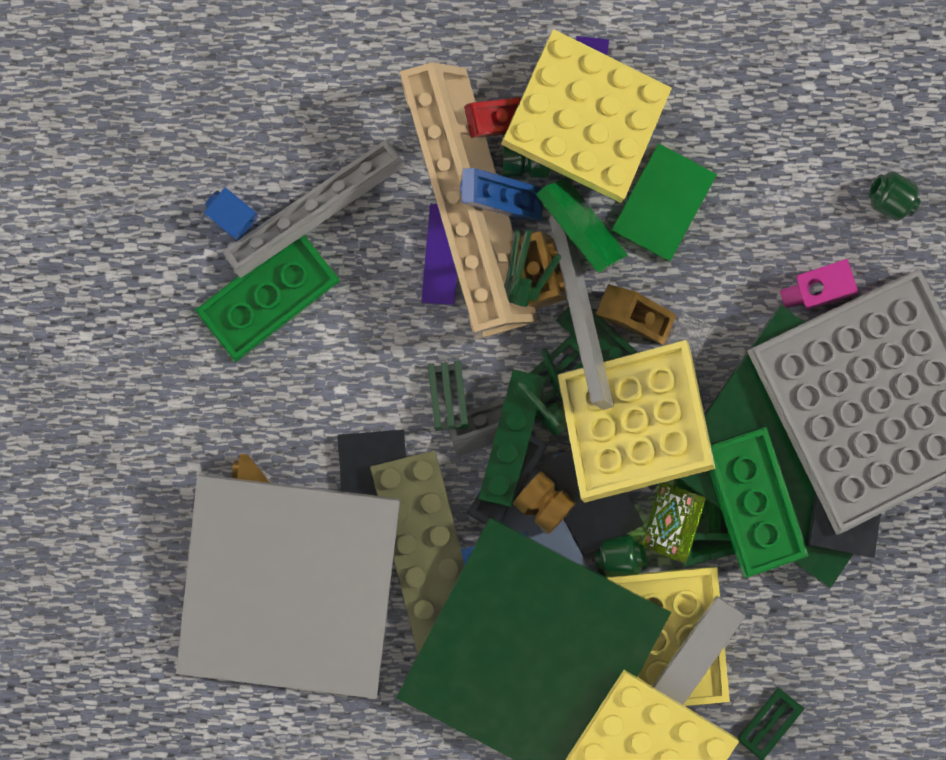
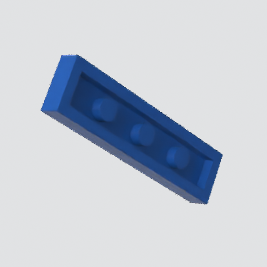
M477 168L463 169L462 181L460 183L462 203L527 221H542L543 203L537 197V193L542 189L541 187Z

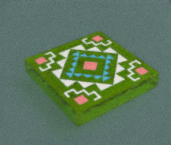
M666 482L660 483L643 538L644 547L686 563L706 497Z

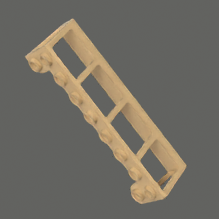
M431 62L400 71L402 88L423 152L469 313L474 339H481L539 322L534 307H522L510 303L505 291L504 284L507 278L511 251L509 241L513 240L514 234L509 216L462 203L460 183L464 168H477L496 174L486 137H470L464 106L475 102L466 68Z

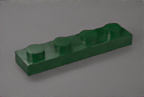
M513 369L479 494V500L512 508L538 411L537 407L519 388L518 384L519 382H524L541 400L546 377Z

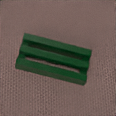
M571 335L549 355L553 362L570 345L574 349L555 368L557 374L580 355L578 343ZM543 360L530 373L535 375L541 373L546 368L545 361ZM582 361L573 370L583 368ZM550 374L546 376L544 387L552 380ZM555 386L545 395L542 393L540 401L544 405L557 394Z
M454 361V364L445 362L439 366L428 364L435 431L467 428L468 418L461 361ZM449 372H455L461 416L459 421H454ZM442 373L448 421L442 423L436 383V374Z
M777 687L737 736L739 743L757 758L764 760L805 708ZM778 698H782L784 700L752 741L749 742L746 739ZM790 705L794 708L793 712L760 751L756 746Z

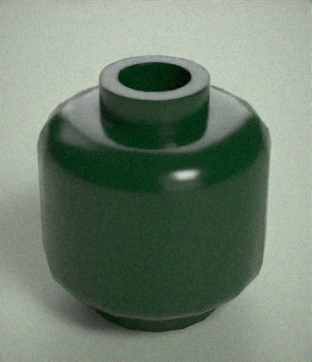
M893 171L885 175H879L872 183L868 194L869 198H871L872 208L895 221L902 220L907 215L912 216L919 208L921 202L920 198H918L919 189L917 184Z
M625 534L603 540L600 545V552L595 553V562L598 571L604 572L607 577L640 574L642 567L647 566V557L643 542L641 540L637 541L630 534Z

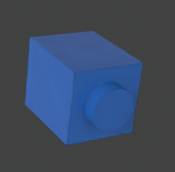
M226 187L221 193L218 190L215 191L205 203L207 207L204 212L205 215L235 241L241 239L258 219L257 213Z

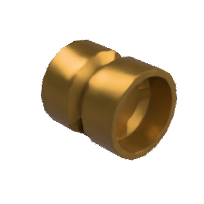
M540 471L519 494L513 505L526 516H535L534 523L549 535L577 502L565 491L554 490L555 483Z

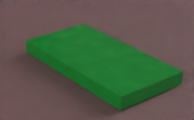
M303 235L242 278L236 277L196 308L195 311L234 362L237 363L339 284L341 280L308 238Z
M767 427L712 444L711 450L716 469L709 470L743 578H748L808 557L809 555Z

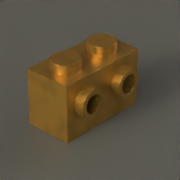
M541 231L531 235L522 276L533 280L532 287L535 286L557 254L554 238L551 239L550 235ZM524 236L520 237L517 261ZM559 263L540 290L537 301L530 299L528 306L539 309L567 300Z

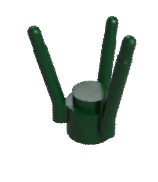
M529 229L525 231L518 261L520 231H514L507 278L504 284L508 301L522 307H527L530 299L537 301L540 290L561 259V255L556 254L535 286L532 287L533 280L522 276L532 231Z
M543 348L541 354L561 404L559 405L555 400L545 406L524 382H519L518 386L537 407L536 418L545 429L548 428L553 436H556L568 427L558 374L547 349Z

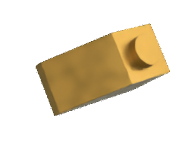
M611 284L607 285L595 314L613 325L661 345H665L677 316L675 313L636 291Z

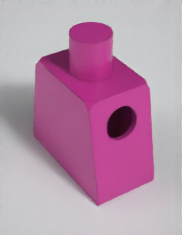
M848 259L797 275V285L780 290L786 309L805 303L806 309L811 310L859 295ZM819 282L823 284L822 293L810 294L809 288L812 284Z

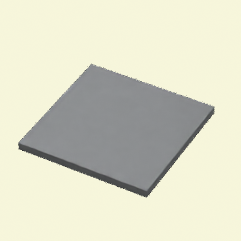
M920 268L747 351L836 535L946 481V320Z
M198 474L176 674L377 699L400 499Z

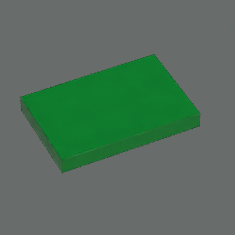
M658 143L611 232L670 263L717 174Z
M568 178L547 185L537 193L539 200L597 273H601L618 264L628 256Z

